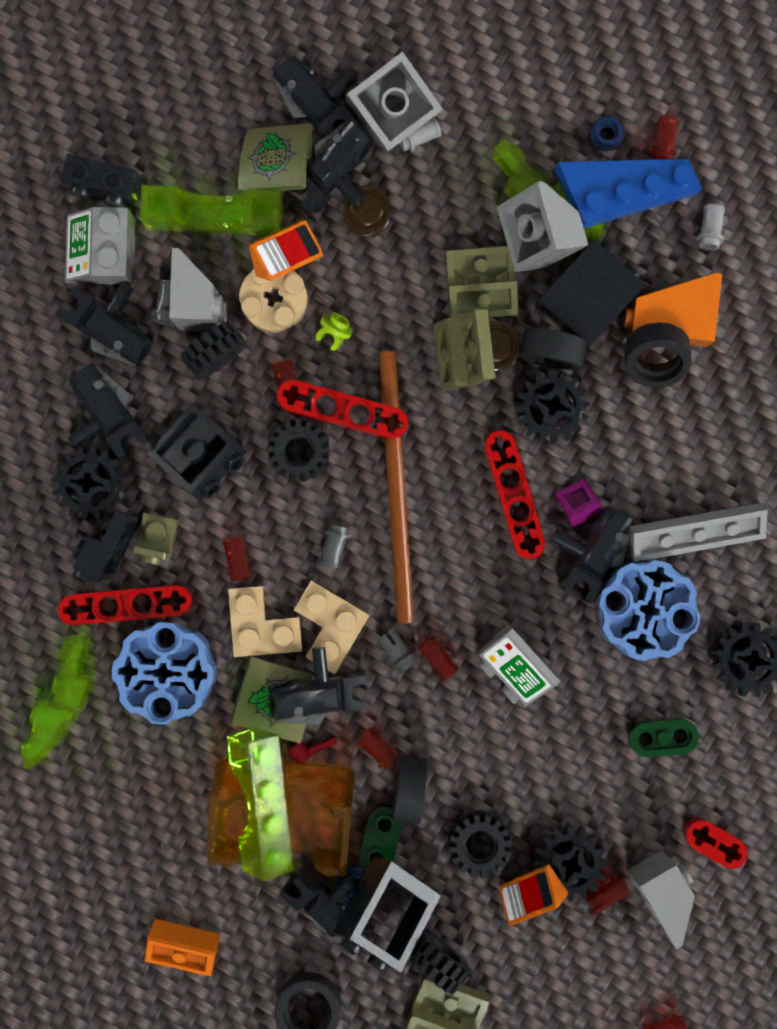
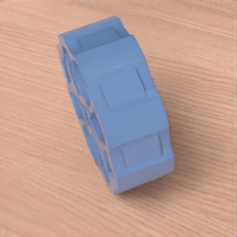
M658 560L624 563L622 566H618L611 571V576L606 580L595 599L594 605L597 608L599 621L597 627L605 641L610 642L626 656L642 661L660 657L669 658L683 650L684 643L691 634L697 631L701 616L697 610V591L691 580L683 577L669 563ZM657 570V574L666 578V581L654 582L649 576L644 575V572H656ZM634 578H636V580L642 585L641 590L640 586L636 583ZM673 587L672 591L664 594L662 604L660 605L663 590ZM616 591L621 597V604L616 610L612 611L606 605V597L610 592ZM648 604L650 608H653L652 615L646 614L645 616V613L640 611V606ZM682 609L686 613L687 621L683 627L676 628L673 624V615L677 610ZM655 620H657L654 633L657 635L660 642H657V640L652 636ZM631 624L630 629L621 632L622 629L629 627ZM640 636V639L648 643L649 647H638L636 649L635 646L626 640L628 638L638 639Z
M161 621L153 626L135 630L123 641V647L118 658L113 661L112 680L117 685L121 704L131 714L137 713L153 724H169L173 720L185 716L189 717L207 702V696L213 684L217 681L218 674L217 664L213 660L208 640L199 631H193L176 621ZM164 628L172 630L175 634V643L171 647L164 646L160 641V632ZM192 653L196 656L188 664L176 663V660H186ZM145 658L156 660L155 662H146ZM132 662V667L138 669V674L130 678V673L125 672L124 667ZM199 663L201 670L207 672L208 675L201 680L200 685L198 676L192 675V671L199 667ZM166 664L168 670L181 673L171 675L164 680V674L150 671L159 669ZM143 680L154 681V684H143L138 691L134 689ZM175 682H185L192 694L187 691L185 686L174 685ZM158 698H166L170 702L171 712L169 715H163L157 711L155 704Z

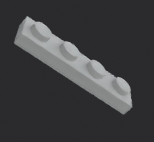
M763 503L630 526V556L634 562L766 539L767 508Z

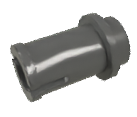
M170 280L158 281L156 308L151 311V314L154 316V322L161 325H174L169 318Z
M329 524L328 530H324L323 533L326 534L319 564L340 569L346 539H350V536L347 535L348 528Z
M395 628L377 640L394 663L392 668L394 670L398 669L400 674L417 663L414 658L416 653L409 651Z

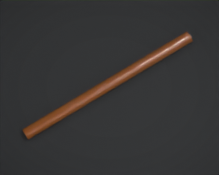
M396 351L379 352L382 404L400 409ZM391 415L389 419H383L384 424L388 425L387 431L393 433L396 428H401V424L396 420V415ZM402 437L394 440L385 439L397 623H413L414 612Z

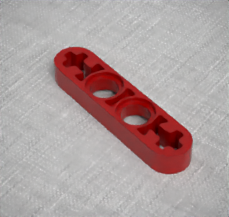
M298 380L285 381L277 391L279 406L289 413L390 440L400 438L408 428V418L402 410L382 403ZM291 387H295L298 389V395L308 398V391L315 392L311 400L310 411L303 409L306 405V402L296 400L294 405L287 404V398L282 396L283 392H290ZM329 396L335 401L336 409L332 414L323 415L319 413L316 408V402L320 397ZM362 405L368 410L369 418L365 423L356 424L350 419L349 411L353 406ZM375 409L381 410L379 418L389 419L391 415H396V420L401 424V428H396L393 433L387 431L388 425L379 422L376 424L377 429L370 428L375 418Z
M503 430L495 431L486 439L484 451L510 539L518 556L524 559H534L544 551L545 539L516 442L508 432ZM496 437H500L502 442H508L509 447L504 450L506 460L513 457L515 463H506L498 469L495 467L494 462L501 461L499 452L491 450ZM506 469L514 470L519 476V482L514 488H505L500 482V475ZM515 502H523L528 507V516L523 521H516L510 515V507ZM533 522L534 529H527L531 539H537L538 545H535L533 547L534 552L529 554L527 549L520 548V543L524 542L525 539L523 531L516 534L514 527L525 526Z
M182 585L73 594L61 600L58 605V614L60 619L68 625L172 617L187 613L193 605V596L190 590ZM174 591H178L179 596H185L186 602L180 604V610H176L173 604L161 605L164 612L159 613L160 601L156 592H162V599L171 598L174 596ZM139 594H146L152 600V607L147 613H140L134 607V600ZM90 597L94 598L92 611L95 619H91L92 611L79 613L77 619H74L73 614H68L67 607L73 605V600H76L78 606L91 605ZM105 597L114 598L118 604L116 614L111 617L104 615L100 609V603Z

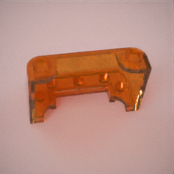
M228 756L221 759L217 764L209 794L207 864L224 867L233 866L243 859L246 849L313 855V866L317 871L327 876H346L355 781L354 772L346 766L336 764L296 763L291 760L245 756Z

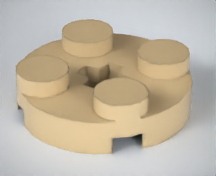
M253 268L252 272L244 279L240 288L239 300L243 313L252 325L262 331L271 333L284 331V329L290 328L293 324H297L306 312L308 295L303 279L295 270L275 280L268 281L257 277ZM276 289L279 290V296L283 297L282 302H276L274 307L268 305L269 301L265 298V295Z

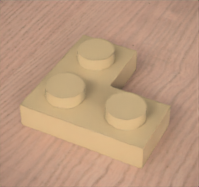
M314 581L309 583L294 611L323 627L306 658L313 661L312 648L326 647L327 670L336 674L370 616Z
M264 586L228 589L234 657L303 651L300 617L266 620Z

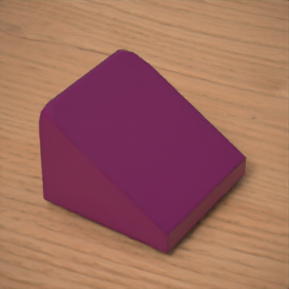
M585 478L554 493L572 529H576L596 519L602 511L600 501Z

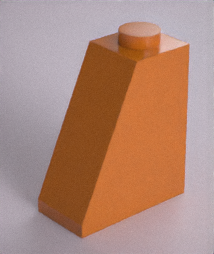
M713 273L636 298L630 304V307L625 308L623 315V327L628 328L627 338L634 330L646 324L660 322L669 323L681 328L689 337L690 345L702 347L711 345L715 342L722 273Z

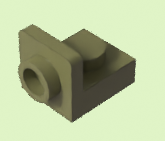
M143 513L137 545L133 546L132 553L140 554L139 561L160 565L161 559L171 560L179 520Z

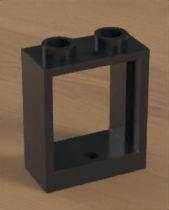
M373 856L333 933L344 939L341 946L358 956L362 952L370 956L367 963L385 973L388 968H391L401 973L441 895L392 861ZM389 883L411 898L412 902L389 946L384 951L361 936V933Z

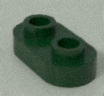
M682 718L641 721L633 725L628 733L630 748L642 757L687 754L695 749L699 741L697 728L691 722ZM682 729L684 732L683 739L675 741L673 737L674 732ZM648 732L650 734V741L646 744H641L639 741L640 735Z
M378 805L369 814L359 854L360 864L364 869H367L371 862L370 855L374 852L381 853L383 859L392 862L394 860L402 822L392 820V805ZM383 818H387L391 821V826L388 829H381L378 822Z

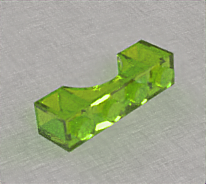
M141 186L140 221L147 230L270 235L282 229L283 200L280 191L245 190L236 195L209 196L187 192L178 187Z
M259 728L227 736L230 769L244 790L249 810L247 831L243 836L238 837L242 871L264 882L293 871L279 735Z

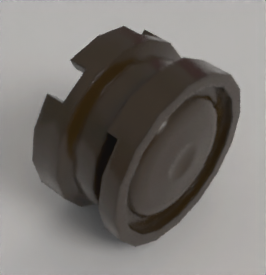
M371 185L359 186L355 189L364 197V201L359 207L354 208L345 198L343 204L344 222L348 230L355 236L364 239L365 237L375 238L388 227L390 202L386 194L379 188Z
M494 321L489 322L495 372H501L509 368L516 360L520 350V340L515 329L510 325Z

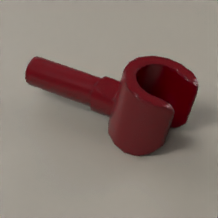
M335 736L313 744L309 748L301 741V744L296 743L289 748L288 754L296 763H304L317 752L337 744Z

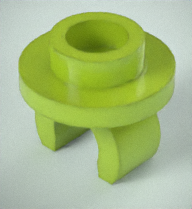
M337 313L323 315L320 320L323 327L317 332L316 340L319 342L325 337L326 333L331 334L334 338L331 350H337L343 344L344 339L350 338L353 333L349 326L350 322L344 316Z

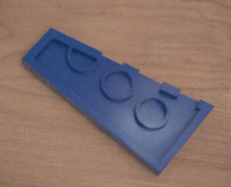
M689 159L558 162L554 167L568 203L579 211L583 228L695 196L702 189Z

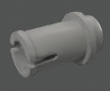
M433 117L400 142L399 146L402 151L409 150L413 152L416 146L435 138H440L442 134L436 118Z
M708 204L703 207L701 233L697 235L696 240L699 242V248L712 251L718 250L720 244L724 242L721 232L725 207L717 204Z

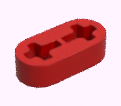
M701 817L690 819L684 826L683 837L694 850L729 869H736L745 863L748 856L747 848L734 835ZM705 826L704 832L712 838L711 842L708 843L703 839L695 842L696 837L692 834L695 828L701 830ZM722 843L727 847H732L735 843L734 849L737 851V855L735 857L728 856L725 860L726 854L718 848L719 844Z

